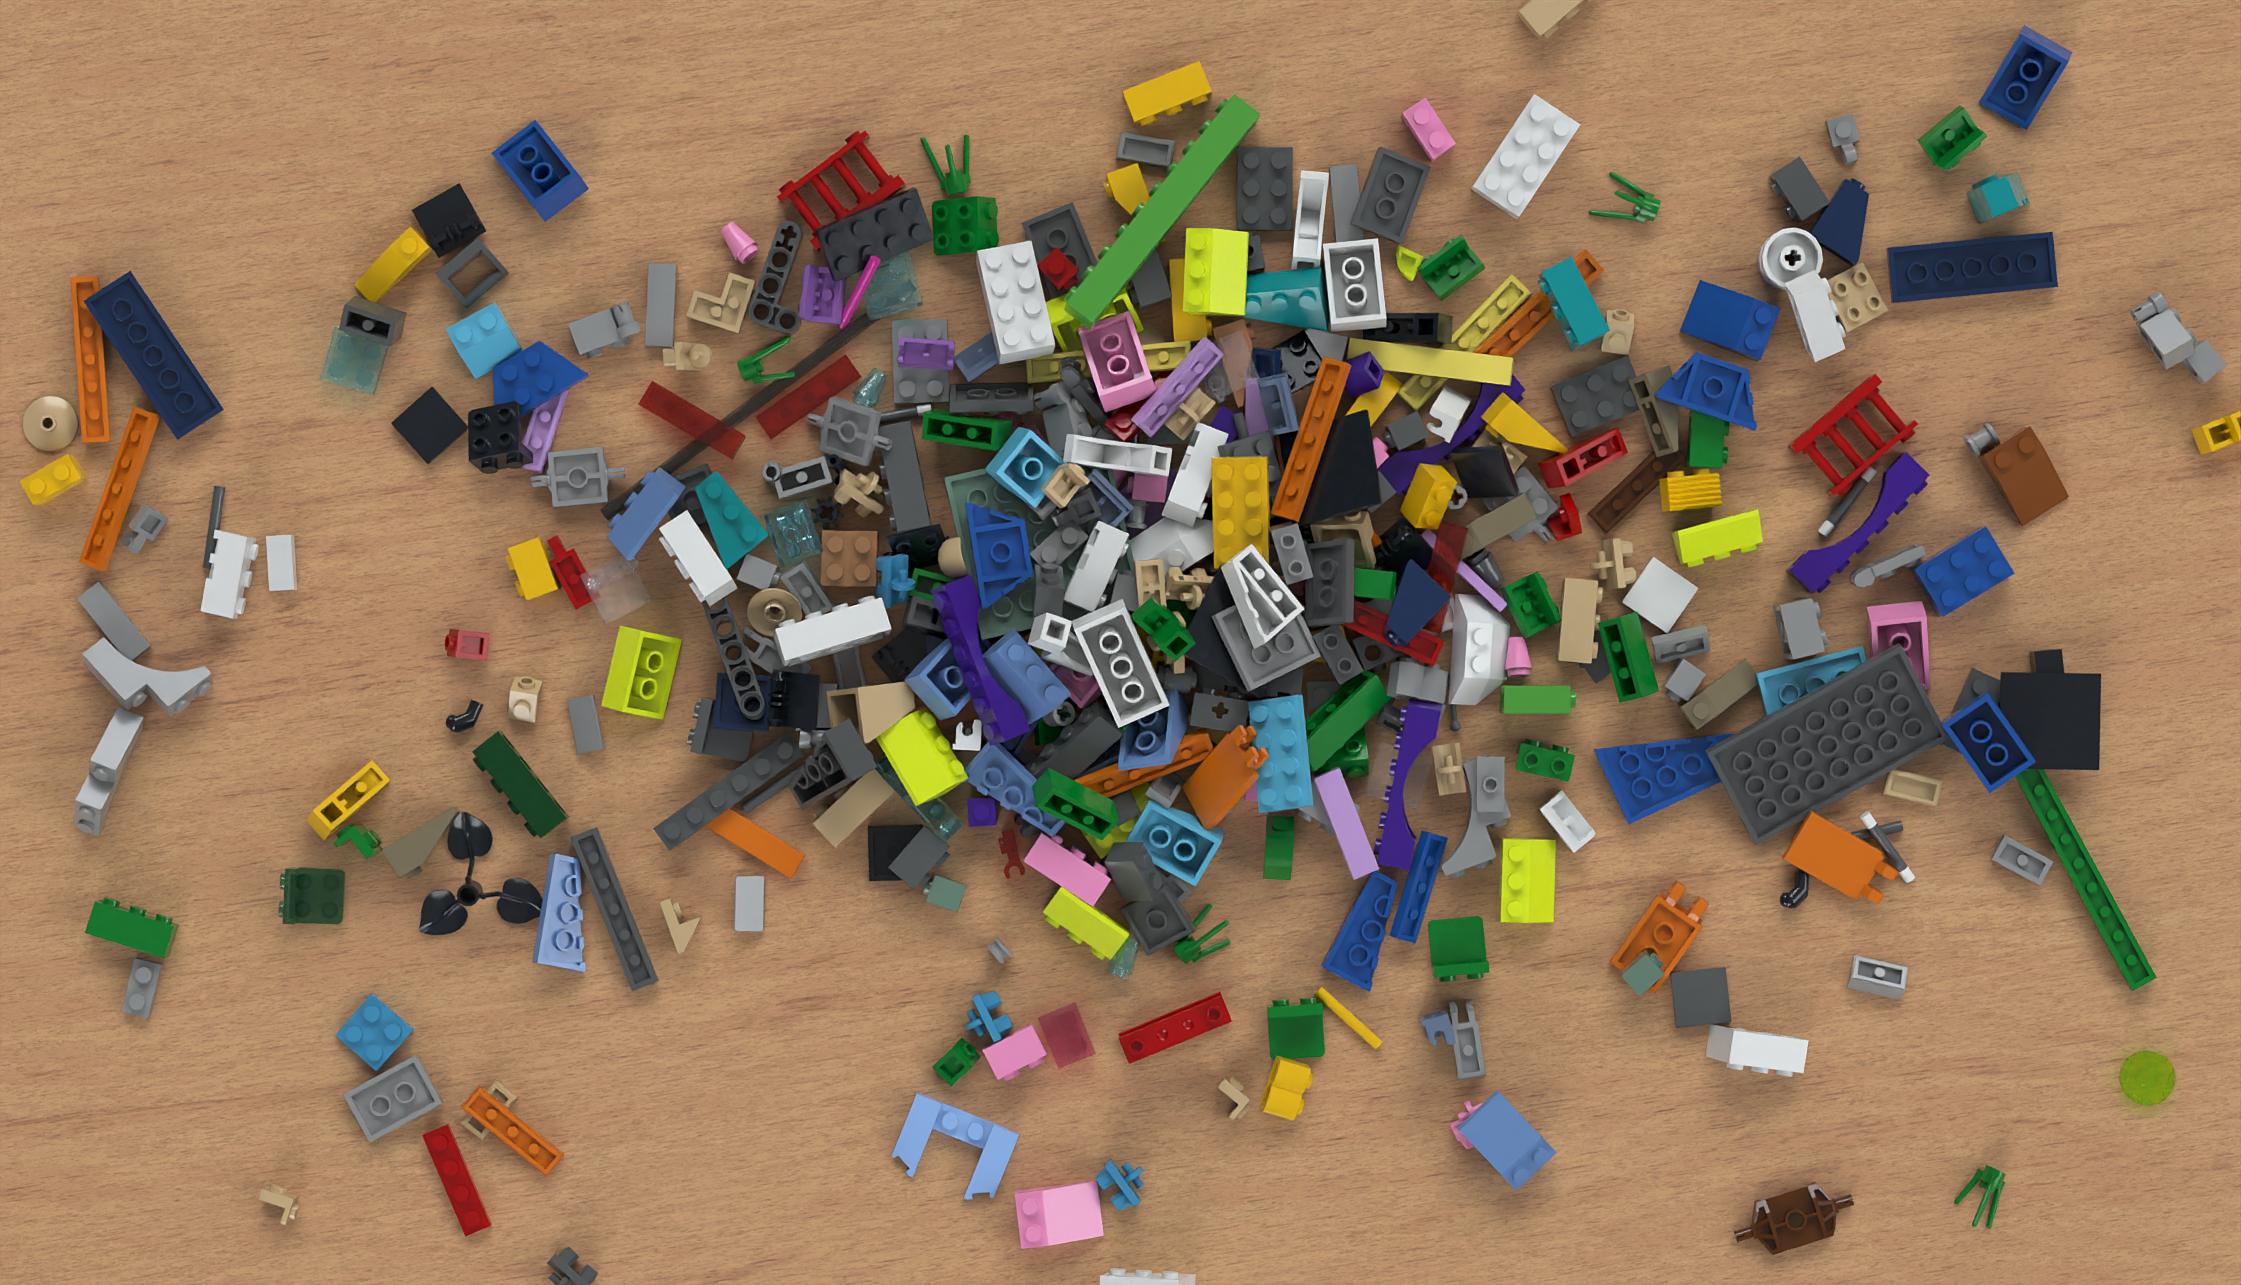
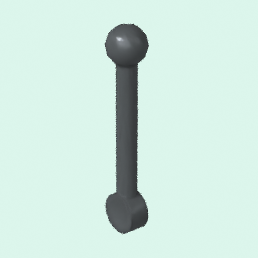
M1448 674L1447 678L1448 690L1450 683V674ZM1450 704L1452 716L1450 728L1453 731H1458L1461 728V724L1457 720L1456 704Z

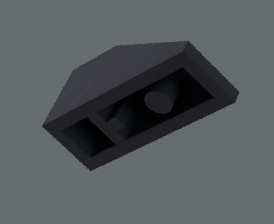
M1386 313V327L1363 329V340L1451 344L1453 316L1442 313Z

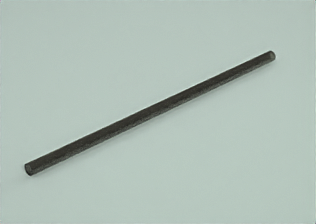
M910 280L785 372H794V377L771 382L652 472L655 473L660 467L671 475L918 290ZM643 478L600 509L608 521L626 508L624 504L633 492L636 494L641 492L644 488L640 484Z

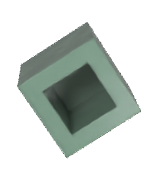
M935 874L934 879L930 878L927 881L923 893L928 895L927 902L957 912L967 885Z
M1644 950L1620 972L1623 979L1641 996L1665 975L1664 970L1661 968L1665 964L1654 952L1650 955Z

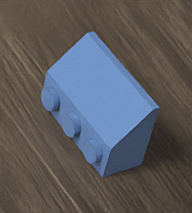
M660 467L655 473L651 470L647 473L640 483L644 488L639 494L635 492L631 494L624 504L628 509L622 516L617 513L608 525L612 530L607 537L628 561H631L686 487Z
M1014 627L982 655L990 674L999 687L1009 697L1021 704L1028 725L1052 712L1071 695L1065 684Z

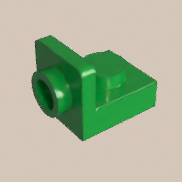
M961 1038L932 1068L952 1087L980 1059V1055L972 1044Z

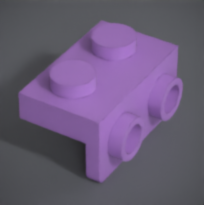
M806 264L805 272L802 275V296L798 304L799 319L841 325L847 278L835 282L832 280L828 267Z

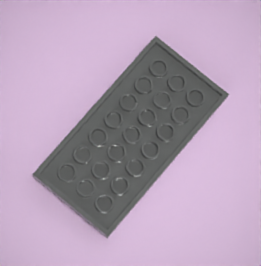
M1898 643L1706 749L1705 752L1753 843L1758 845L1805 819L1810 810L1815 813L1948 740L1949 737L1902 645Z

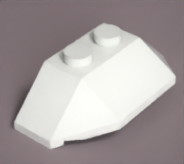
M1165 517L1129 541L1134 561L1163 559L1164 576L1170 567H1180L1183 573L1214 553L1213 522L1196 518L1193 527Z
M1455 594L1448 704L1477 705L1507 680L1505 663L1509 644L1508 638L1510 637V624L1481 595Z

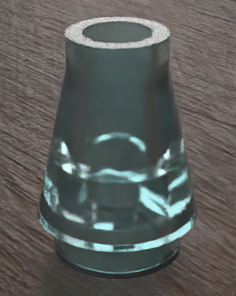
M873 368L871 373L853 391L852 401L868 408L876 406L888 376L881 370Z
M1127 937L1112 959L1108 961L1109 967L1107 972L1127 980L1128 976L1133 973L1140 943Z

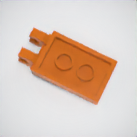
M1238 725L1231 733H1228L1182 785L1204 829L1213 830L1259 778L1256 770L1269 757L1265 747H1260L1258 752L1255 747H1250L1245 752L1244 748L1249 746L1257 736L1253 726H1248L1245 730L1243 725Z
M1811 810L1782 856L1787 862L1852 899H1855V897L1860 899L1861 895L1878 905L1884 894L1869 884L1875 872L1877 871L1891 881L1898 874L1895 867L1883 861L1885 856L1882 855L1883 852L1880 849Z
M1677 880L1666 895L1661 893L1660 896L1658 894L1655 896L1610 960L1611 964L1622 970L1644 950L1650 955L1654 952L1665 964L1661 967L1665 975L1649 988L1654 994L1659 990L1703 928L1700 917L1709 905L1700 896L1692 904L1689 911L1679 905L1677 902L1686 888Z

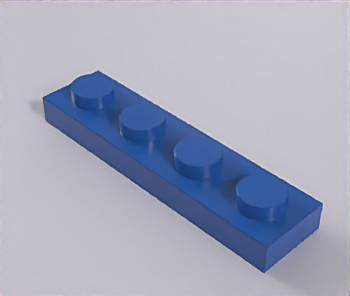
M1421 831L1389 936L1416 943L1448 838Z

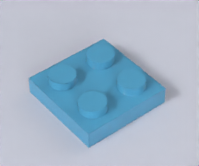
M372 993L336 1033V1036L375 1071H378L411 1034L414 1028Z

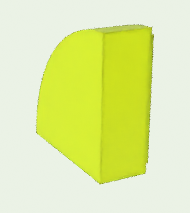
M1398 246L1396 251L1397 267L1407 280L1413 282L1418 271L1417 267L1421 264L1424 256Z

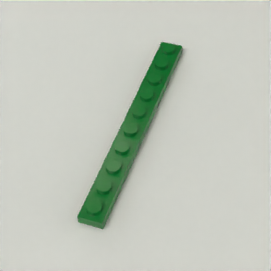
M2044 769L2023 770L2015 778L2130 990L2134 991L2156 979L2154 971Z

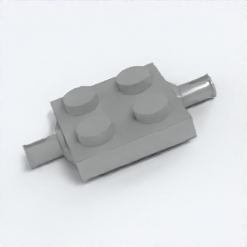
M829 397L827 411L824 416L812 412L807 416V418H810L806 420L808 424L820 427L821 440L819 451L831 455L836 454L840 458L868 466L871 465L873 451L876 446L887 451L892 447L890 445L892 444V439L878 435L882 413L880 411L838 397Z
M604 447L547 452L549 463L547 475L531 476V481L542 480L541 482L531 483L532 488L548 486L552 493L554 508L609 502V480L626 478L625 473L614 474L625 472V467L608 469L605 463Z
M1524 465L1514 473L1519 488L1517 496L1483 498L1482 501L1490 511H1493L1525 493L1538 517L1512 531L1509 535L1517 543L1526 534L1536 531L1546 544L1549 540L1543 532H1545L1550 540L1554 536L1544 523L1559 507Z

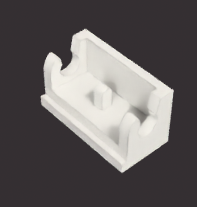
M1445 386L1429 413L1434 418L1440 419L1442 425L1436 426L1434 423L1429 422L1427 428L1431 432L1445 438L1444 441L1450 443L1472 399Z
M974 720L972 734L970 728H967L964 734L965 725L963 722H960L956 728V744H953V749L981 751L983 739L981 720Z
M1562 790L1538 808L1573 853L1596 834Z

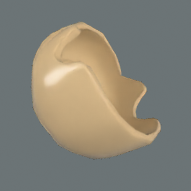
M960 537L944 541L938 552L940 569L952 579L968 576V571L962 557Z

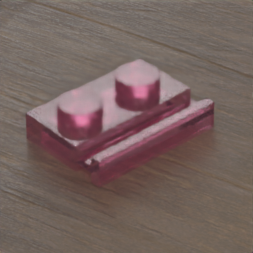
M1076 1002L1038 1017L1059 1069L1096 1054Z

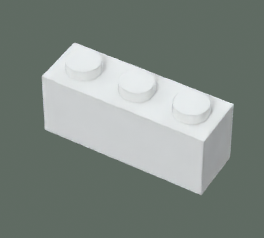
M1813 270L1784 283L1805 349L1812 359L1817 362L1844 350L1845 346L1842 338L1846 337L1841 323L1836 321L1835 316L1839 315L1833 300H1829L1828 294L1831 293V288L1826 278L1821 279L1816 271Z

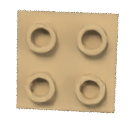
M1863 262L1827 280L1831 288V293L1828 294L1829 300H1833L1839 313L1836 317L1846 333L1888 311Z

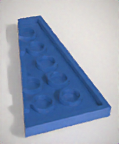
M1735 733L1593 750L1627 823L1631 824L1721 782L1705 750Z

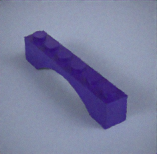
M1513 374L1511 386L1481 383L1479 397L1473 411L1465 423L1455 432L1450 443L1443 441L1427 449L1412 452H1396L1381 464L1377 470L1382 473L1397 492L1395 496L1400 492L1405 496L1419 463L1435 465L1443 457L1448 461L1452 458L1450 453L1454 448H1457L1456 446L1464 440L1469 444L1481 434L1478 429L1487 423L1481 416L1502 392L1518 404L1524 399L1521 394L1525 391V388Z
M1907 452L1901 453L1883 472L1877 502L1863 524L1850 536L1834 545L1805 551L1786 571L1810 594L1815 591L1821 593L1831 583L1828 578L1835 571L1838 574L1841 573L1850 564L1848 558L1854 552L1859 554L1868 546L1870 542L1867 539L1873 532L1879 534L1889 524L1886 519L1893 512L1898 515L1908 505L1906 499L1912 493L1915 495L1919 494L1927 486L1928 483L1925 480L1930 475Z
M968 575L931 589L934 605L938 609L943 621L944 631L949 637L954 657L959 663L964 683L969 689L974 709L979 715L984 735L988 739L990 746L1031 731L1021 704L1009 697L999 687L984 662L977 631L978 611L981 600L972 576Z
M1409 699L1408 707L1402 706L1399 722L1404 723L1403 733H1397L1394 749H1398L1399 754L1397 760L1392 759L1389 775L1394 776L1392 786H1386L1384 802L1389 803L1387 813L1381 812L1378 828L1384 830L1382 839L1376 838L1373 853L1374 855H1379L1377 864L1410 870L1416 837L1409 826L1405 813L1403 799L1404 783L1415 758L1426 745L1436 738L1442 705Z

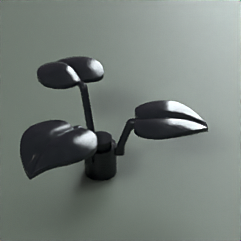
M461 812L450 826L447 844L454 858L463 860L469 857L470 861L467 876L465 877L466 882L458 889L457 900L454 894L448 890L433 891L425 898L421 909L419 931L429 935H445L456 932L464 926L468 918V912L464 906H472L479 899L484 900L496 896L501 897L497 902V911L506 922L522 924L540 917L543 899L536 887L529 881L522 878H510L503 884V892L484 893L482 886L477 881L472 880L475 863L474 856L481 857L489 852L493 844V835L490 828L483 821L468 812Z

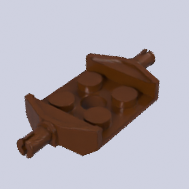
M1813 1182L1811 1185L1761 1201H1754L1752 1225L1734 1231V1235L1736 1236L1737 1243L1752 1237L1758 1239L1772 1255L1833 1236L1836 1225V1213L1840 1209L1854 1206V1202L1852 1201L1851 1194L1836 1200L1834 1198L1831 1199L1816 1182ZM1793 1212H1799L1803 1217V1221L1798 1227H1791L1788 1224V1217Z

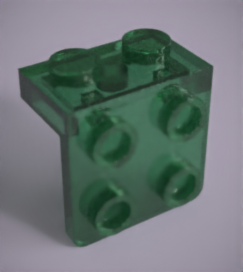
M301 867L285 868V873L280 875V890H284V901L279 902L278 909L279 917L283 918V924L313 923L338 925L342 923L345 872L343 870Z

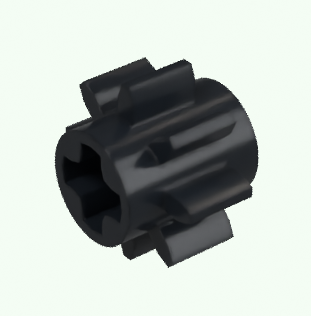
M829 496L827 502L824 503L818 498V508L810 509L811 512L817 514V518L813 520V523L824 522L823 530L828 528L829 523L839 527L836 522L837 518L845 517L844 514L838 512V508L842 504L840 502L835 505L832 504V496ZM824 506L834 508L835 511L832 512L833 518L831 520L821 518L820 515L823 514L822 508Z

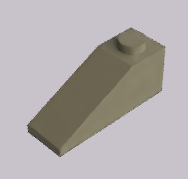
M1669 365L1629 379L1656 457L1678 451L1679 406L1654 397L1659 388L1673 375Z
M1523 493L1454 531L1447 538L1458 558L1462 560L1536 519L1538 516L1526 494Z
M1744 659L1690 697L1688 702H1683L1678 708L1692 728L1698 730L1758 685L1756 673L1747 660Z
M457 806L382 849L399 878L406 875L410 879L423 871L420 866L428 861L460 812Z

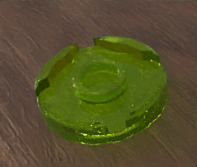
M2149 1050L2139 1051L2129 1056L2121 1066L2119 1074L2120 1086L2125 1095L2137 1104L2147 1106L2159 1104L2168 1098L2174 1089L2176 1079L2174 1068L2169 1060L2160 1053Z

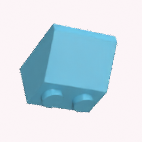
M496 303L446 328L459 355L475 379L489 373L497 365L523 351L499 305Z
M1018 427L984 470L1004 488L1036 508L1045 496L1040 489L1057 467L1061 464H1067V462H1063V458L1030 429Z

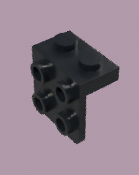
M516 401L473 409L468 413L469 462L482 473L493 474L501 469H518L525 464L533 463V452L521 443V406Z

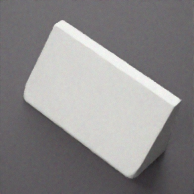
M294 535L266 536L269 591L297 590Z

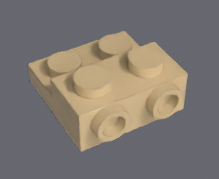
M1357 510L1310 524L1315 543L1346 538L1353 539L1354 568H1374L1376 558L1371 543L1374 532L1368 511Z

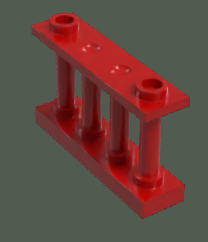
M859 131L854 132L845 139L847 144L797 182L794 183L791 180L779 189L781 194L777 198L780 202L783 203L789 199L812 229L814 238L810 242L818 252L821 250L815 229L824 225L819 222L798 194L800 189L811 182L836 215L834 219L838 220L887 199L906 186L899 175L895 178L892 175L888 176L864 144V141L870 138L866 131L861 134ZM854 149L880 182L878 184L880 189L873 194L864 190L842 160L844 156ZM832 165L857 197L856 202L858 205L850 211L848 208H843L819 176Z
M1876 374L1868 377L1788 445L1794 454L1799 452L1807 453L1834 486L1827 491L1829 496H1834L1835 494H1838L1839 497L1852 487L1850 482L1899 440L1904 443L1916 433L1913 428L1918 423L1913 420L1905 425L1878 393L1880 390L1877 386L1882 381ZM1863 398L1867 401L1870 400L1897 431L1887 442H1883L1857 411L1859 408L1856 404ZM1842 416L1846 419L1849 418L1876 449L1864 461L1836 429L1838 426L1835 422ZM1821 434L1825 437L1828 435L1855 467L1843 479L1815 447L1817 443L1814 440Z
M1219 991L1118 1033L1120 1037L1118 1039L1128 1063L1131 1064L1230 1023L1232 1020Z

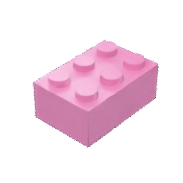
M1042 831L1023 861L1093 907L1111 880V876L1108 875V868L1098 861H1095L1094 864L1085 859L1087 854L1074 845L1069 849L1061 844L1063 838L1059 835L1051 836Z

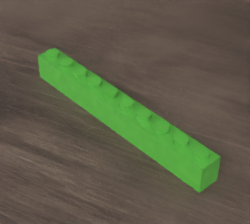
M1235 94L1229 101L1224 99L1215 110L1218 115L1213 121L1208 119L1199 130L1201 136L1196 142L1191 140L1182 151V154L1185 156L1179 163L1174 161L1165 172L1168 176L1162 184L1158 181L1148 194L1151 196L1146 204L1141 202L1132 213L1134 217L1129 225L1124 223L1115 234V237L1118 238L1112 246L1107 244L1098 255V258L1101 259L1095 267L1090 265L1081 276V279L1084 280L1078 288L1073 286L1064 299L1067 302L1064 310L1089 330L1092 329L1258 122L1260 113Z

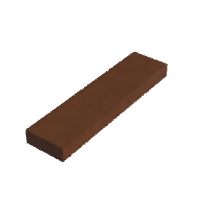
M1679 449L1676 452L1656 457L1655 451H1653L1587 514L1605 533H1608L1659 485V479L1666 478L1667 472H1672L1687 457Z

